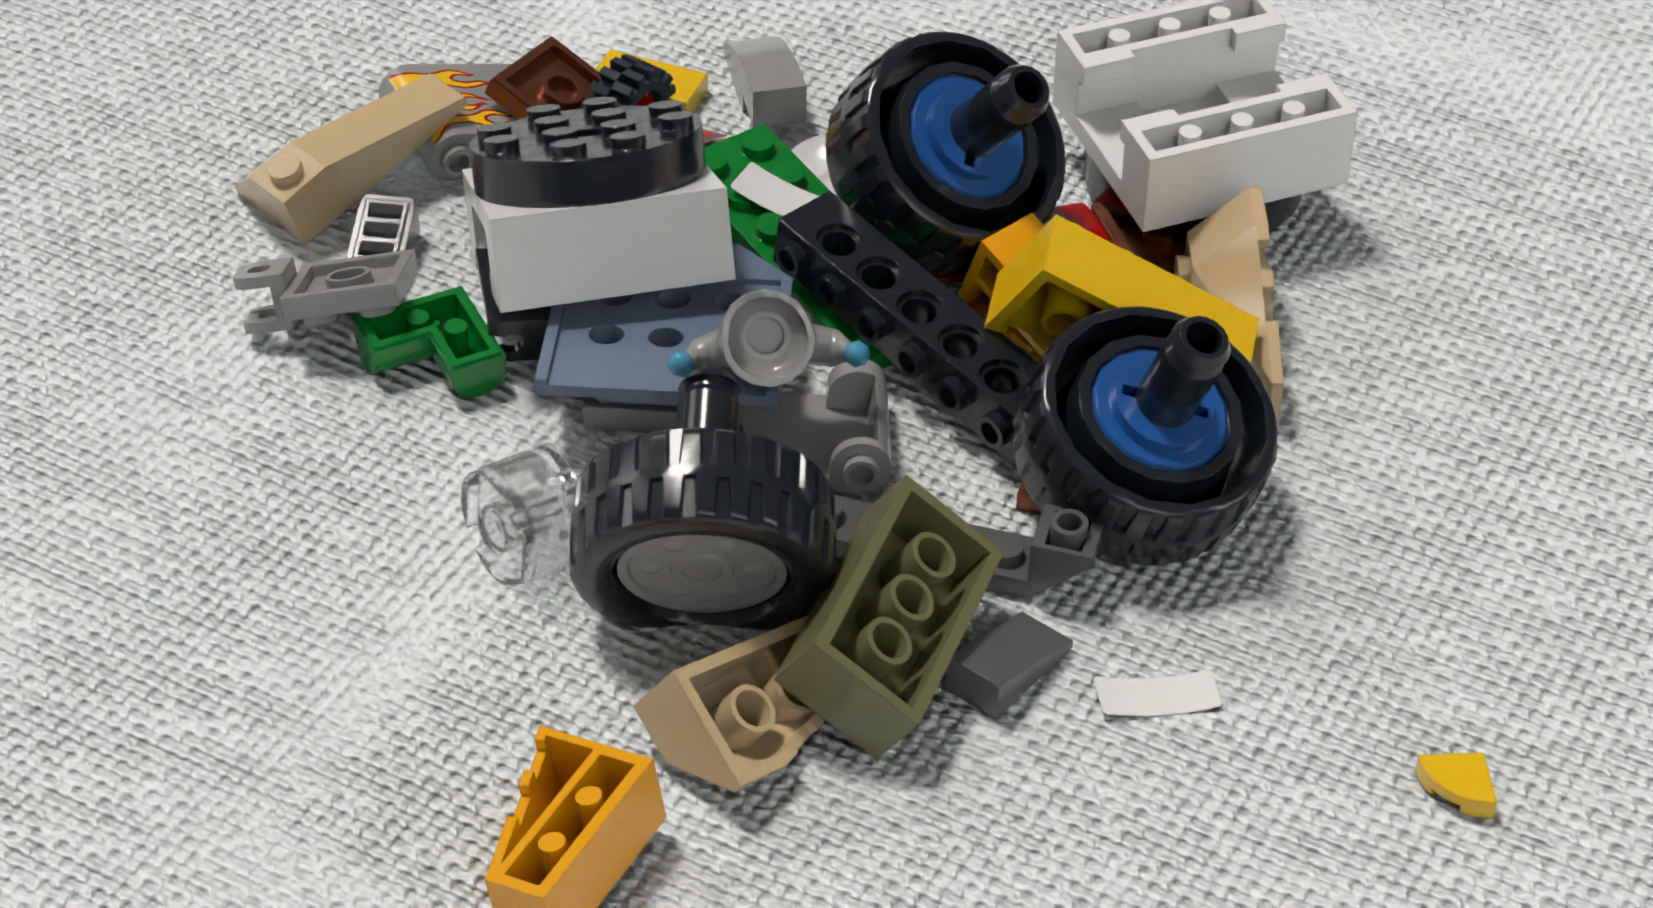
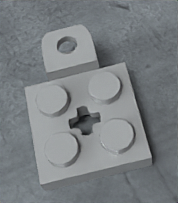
M414 249L303 264L298 272L296 271L294 258L286 257L243 265L233 276V282L236 290L270 287L273 305L252 309L248 318L243 321L246 334H261L294 329L300 319H303L305 325L314 326L332 322L338 318V314L360 311V315L365 318L389 314L395 310V306L400 305L419 269Z

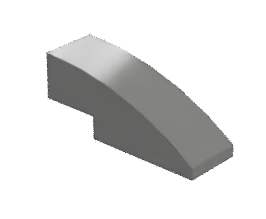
M772 36L723 42V53L742 112L749 113L753 127L764 123L770 126L806 121L807 86L792 51L780 37Z

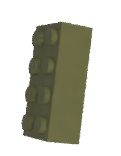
M905 475L865 511L835 566L833 581L819 595L778 670L774 681L877 759L919 726L1004 551L908 475Z

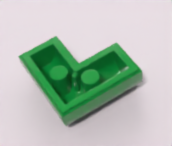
M462 286L401 303L399 306H395L393 312L383 316L365 318L360 315L352 318L358 351L370 374H376L434 357L453 390L460 396L467 398L481 397L491 392L500 384L505 376L506 355L495 337L488 335L486 323Z

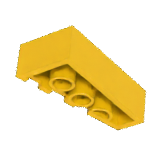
M1055 215L997 273L984 328L1005 334L1009 325L1034 333L1033 343L1048 348L1056 337L1064 333L1071 324L1095 312L1119 307H1152L1175 312L1186 317L1202 316L1216 321L1224 328L1230 343L1251 363L1259 318L1235 307L1230 302L1224 301L1196 287L1181 277L1173 275L1134 255L1129 250L1123 249L1091 233L1080 225Z

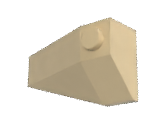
M429 73L291 141L270 156L235 186V189L246 201L304 245H307L435 134L437 130L468 105L467 100L459 92Z
M1249 187L1187 232L1185 255L1175 256L1174 275L1259 318L1251 364L1269 392L1277 422H1279L1284 378L1278 321L1272 320L1273 270H1266L1264 246H1268L1270 242L1269 226L1261 187Z
M808 615L672 671L633 705L666 763L732 792L779 772L788 765L798 753V749L826 721L774 681Z

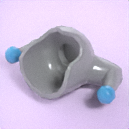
M761 289L745 293L732 303L721 319L719 328L692 340L684 352L676 351L668 358V369L673 376L685 377L688 373L698 368L728 369L751 385L774 387L789 383L800 375L807 365L833 367L844 362L853 367L865 365L870 357V352L866 344L859 340L849 341L838 329L813 324L811 315L806 312L799 301L786 293Z

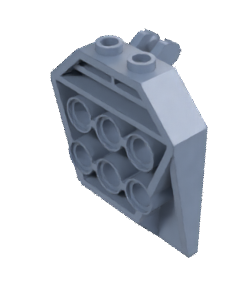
M732 244L736 280L554 305L551 307L535 374V395L596 398L600 404L605 405L620 403L677 406L678 400L681 397L678 388L685 377L673 376L668 369V358L676 351L684 352L692 340L719 328L720 321L729 306L745 293L768 289L782 291L793 298V278L743 246ZM723 369L730 373L739 385L741 391L737 399L740 405L779 406L782 385L774 387L751 385L734 375L731 370Z

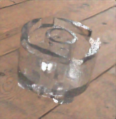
M551 442L540 444L486 464L477 471L469 473L462 483L461 504L466 527L469 528L477 525L484 544L474 548L487 571L505 587L528 584L569 568L570 521L574 488L578 477L575 476L570 466Z

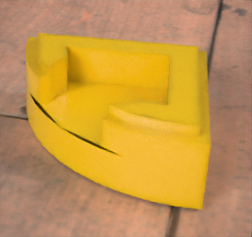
M1484 753L1418 755L1415 772L1421 785L1427 792L1432 795L1436 792L1450 802L1459 805V812L1480 818H1494L1497 800Z

